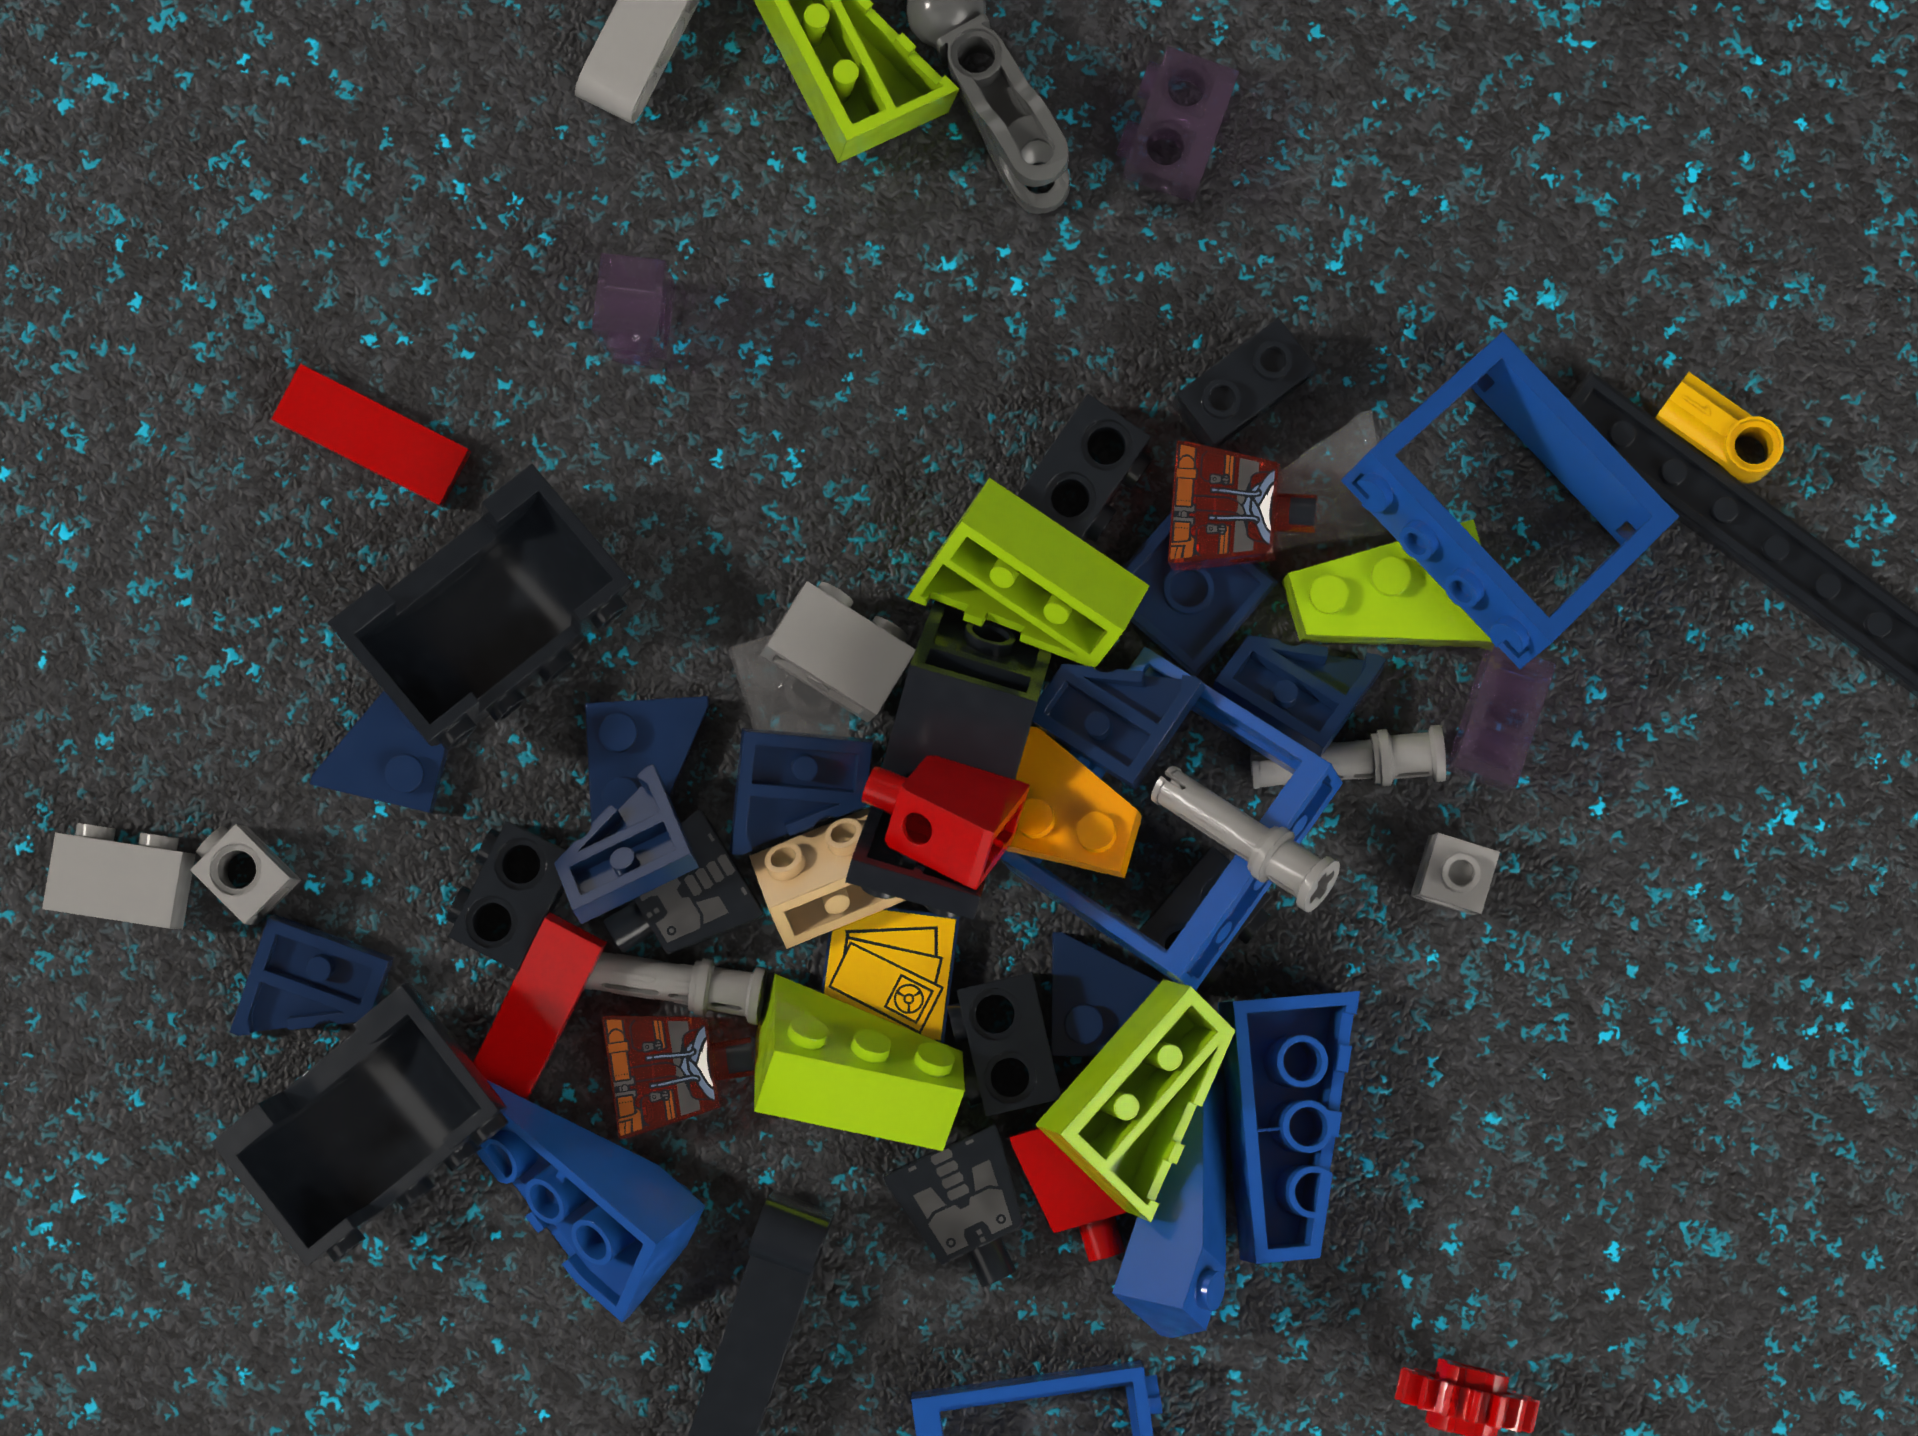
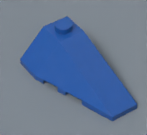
M1219 1069L1203 1106L1196 1107L1181 1141V1144L1185 1145L1179 1161L1177 1165L1171 1164L1155 1201L1160 1204L1152 1222L1139 1217L1136 1219L1112 1292L1160 1336L1168 1338L1206 1331L1212 1311H1215L1220 1306L1225 1292L1226 1092L1224 1074Z
M488 1081L508 1107L503 1115L509 1123L481 1145L482 1149L477 1155L498 1182L505 1184L512 1182L532 1210L525 1217L533 1228L539 1233L547 1227L570 1257L562 1265L573 1280L619 1321H625L687 1247L705 1205L685 1185L677 1182L659 1165Z

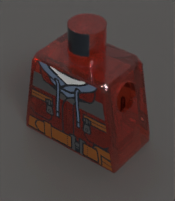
M1177 441L1168 563L1173 570L1184 571L1276 560L1278 531L1316 532L1318 495L1281 493L1282 469L1277 462L1188 441Z
M611 1015L602 1017L619 1139L630 1138L724 1106L721 1080L755 1076V1054L751 1037L715 1042L711 1017Z

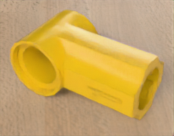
M1690 372L1687 373L1655 417L1656 420L1717 462L1722 469L1741 483L1751 484L1761 480L1778 463L1784 451L1783 436L1780 429L1772 421L1764 417L1750 415ZM1743 436L1757 439L1765 450L1764 462L1749 464L1743 461L1735 450V440Z

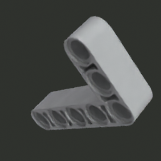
M617 0L582 68L576 83L575 96L634 124L647 105L700 0Z

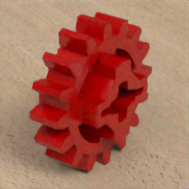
M1443 1358L1438 1359L1437 1368L1434 1372L1419 1368H1401L1394 1399L1400 1400L1403 1404L1417 1406L1418 1409L1426 1410L1425 1422L1429 1423V1427L1465 1436H1497L1498 1429L1501 1428L1515 1432L1532 1433V1431L1534 1432L1540 1404L1539 1400L1532 1399L1531 1396L1508 1390L1510 1377L1505 1376V1373Z

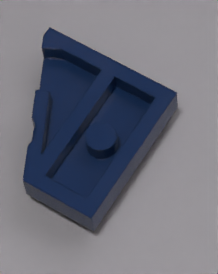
M1248 635L1215 679L1212 689L1321 757L1381 674L1387 659L1378 654L1367 653L1364 660L1328 655V647L1305 643L1290 646L1282 643L1279 639Z
M1062 664L1040 695L1031 724L1042 729L1055 740L1136 790L1205 690L1203 681L1195 676L1182 675V679L1145 676L1143 671L1117 669L1112 672H1100L1092 666Z
M383 691L312 774L310 784L433 814L448 751L441 744L436 746L428 745Z
M708 696L585 703L591 827L595 819L609 805L619 810L642 786L636 776L645 767L654 764L670 797L677 778L680 777L690 755L689 751L701 723L706 718L710 709V698Z
M742 728L730 842L731 854L743 855L753 851L752 847L786 834H789V836L814 827L817 822L831 816L840 817L865 807L866 804L862 803V794L870 773L873 742L865 738Z
M654 764L645 767L636 776L642 786L619 810L609 805L592 823V827L587 835L580 840H576L554 863L572 911L581 924L699 867L664 782Z
M273 914L267 919L229 1033L241 1036L250 1035L255 1031L288 1028V1030L312 1028L317 1024L356 1023L378 1005L394 957Z
M1052 932L1051 1055L1095 1057L1160 983L1063 932Z

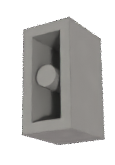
M807 581L798 592L760 653V656L868 723L880 711L916 649L905 643L908 635L894 623L879 616H875L873 621H870L852 610L850 607L853 604V600L840 589L826 582H821L816 587Z
M77 823L75 835L55 832L42 909L183 930L193 874L190 869L194 866L196 854L177 851L179 838L140 833L138 845L114 842L116 829Z

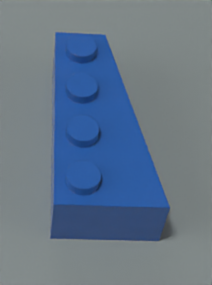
M1360 991L1218 1002L1219 1015L1235 1030L1223 1058L1240 1260L1261 1264L1315 1259L1321 1256L1333 1176L1330 1169L1335 1137H1339L1342 1112H1339L1345 1072L1348 1073L1352 1050V1046H1349L1353 1016L1357 1014Z

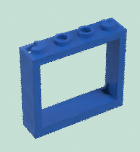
M1503 331L1374 446L1340 480L1362 503L1361 506L1376 517L1401 544L1404 551L1431 575L1445 590L1448 597L1468 614L1491 639L1495 647H1499L1519 669H1522L1560 636L1680 517ZM1470 388L1475 391L1621 545L1549 616L1544 613L1396 457L1405 446Z
M1147 647L1143 648L1128 669L1143 671L1145 676L1182 679V675L1191 676ZM1204 684L1205 690L1191 710L1293 774L1259 822L1269 829L1274 826L1288 828L1295 835L1294 841L1300 844L1343 782L1331 763ZM1073 750L1069 751L1071 755L1100 779L1106 773V771ZM1005 851L1000 858L1021 879L1174 982L1191 986L1195 991L1273 883L1270 880L1259 882L1253 878L1247 868L1248 862L1235 855L1167 950L1041 866L1040 863L1043 859Z
M1141 1360L912 1392L911 1402L916 1436H944L941 1411L1125 1386L1132 1436H1154L1151 1415L1163 1413L1157 1375L1145 1376L1144 1366Z

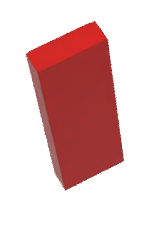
M302 364L299 365L271 418L276 424L442 508L471 454L468 448Z
M551 912L544 918L473 1062L486 1080L529 1100L607 944L606 941Z

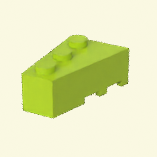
M754 0L837 163L949 113L959 88L946 75L941 77L915 51L916 45L903 32L899 35L872 9L873 3L870 0Z
M989 477L935 554L907 599L926 606L930 599L965 611L964 621L982 627L986 620L1021 632L1019 641L1085 666L1096 668L1125 631L1150 585Z
M1474 520L1460 523L1481 545ZM1398 541L1290 572L1282 580L1300 642L1372 645L1405 644L1426 647L1458 646L1500 649L1499 647L1496 648L1486 633L1460 606L1456 605L1448 597L1445 590L1431 575L1404 551Z
M775 974L755 1034L754 1112L943 1151L965 1092L963 1052Z
M1163 979L1035 1125L1124 1211L1152 1222L1160 1204L1155 1202L1171 1164L1177 1165L1185 1147V1145L1181 1144V1141L1196 1107H1202L1235 1030L1191 986Z

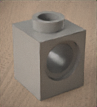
M235 824L230 830L223 825L211 833L196 850L201 859L190 869L246 925H257L301 881L248 826ZM246 852L255 862L256 874L248 886L238 889L229 880L228 866L236 855Z
M1441 833L1429 835L1410 896L1465 914H1482L1500 852Z

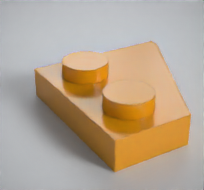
M1031 726L1015 779L1029 784L1030 788L1013 842L1006 851L1125 878L1141 823V814L1042 729Z

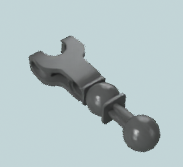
M901 0L906 7V17L912 32L927 46L937 49V56L942 65L949 64L951 80L959 88L958 95L976 125L999 174L1016 202L1025 211L1033 214L1048 213L1056 210L1064 203L1070 191V177L1067 169L1069 149L1066 138L1045 102L1027 82L1002 39L994 30L990 29V21L986 16L985 0ZM973 53H984L994 60L991 67L980 73H971L965 70L961 63L964 58ZM1055 181L1054 186L1049 192L1042 194L1029 191L1024 186L1039 187Z

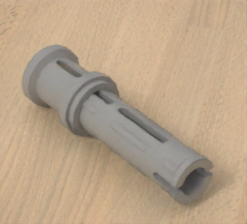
M1430 725L1428 732L1390 735L1387 729L1376 730V733H1370V739L1331 742L1321 756L1332 764L1341 780L1373 778L1374 784L1380 783L1381 786H1391L1394 779L1432 776L1435 782L1446 781V753L1441 725ZM1250 748L1253 789L1286 785L1293 774Z
M1171 766L1165 771V775L1171 778L1170 782L1162 776L1159 777L1151 793L1152 802L1168 809L1247 861V868L1253 878L1259 882L1270 880L1297 898V907L1305 912L1314 910L1328 895L1339 874V861L1331 856H1326L1322 859L1295 842L1294 833L1286 827L1274 826L1269 829L1184 774L1177 766Z
M602 952L584 989H594L614 994L688 1005V1011H692L696 1016L704 1017L708 1011L744 1016L748 1024L758 1025L765 999L767 968L756 967L754 972L716 967L713 959L703 958L702 961L697 960L694 965Z

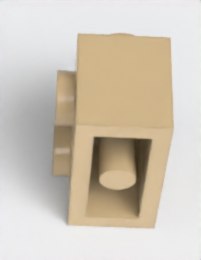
M869 808L749 856L768 910L786 949L906 901L897 897L891 899L874 897L863 891L860 886L845 882L853 853L869 813Z

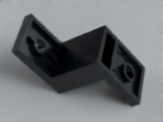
M934 601L909 666L882 768L908 778L926 756L936 755L1015 780L1052 653L1019 641L1021 635L1019 631L986 620L982 627L963 620L965 611ZM871 806L853 853L845 882L860 886L863 891L874 897L883 899L897 897L925 905L929 911L939 916L950 918L962 916L974 920L986 878L978 889L974 890L889 848L885 843V836L892 814Z

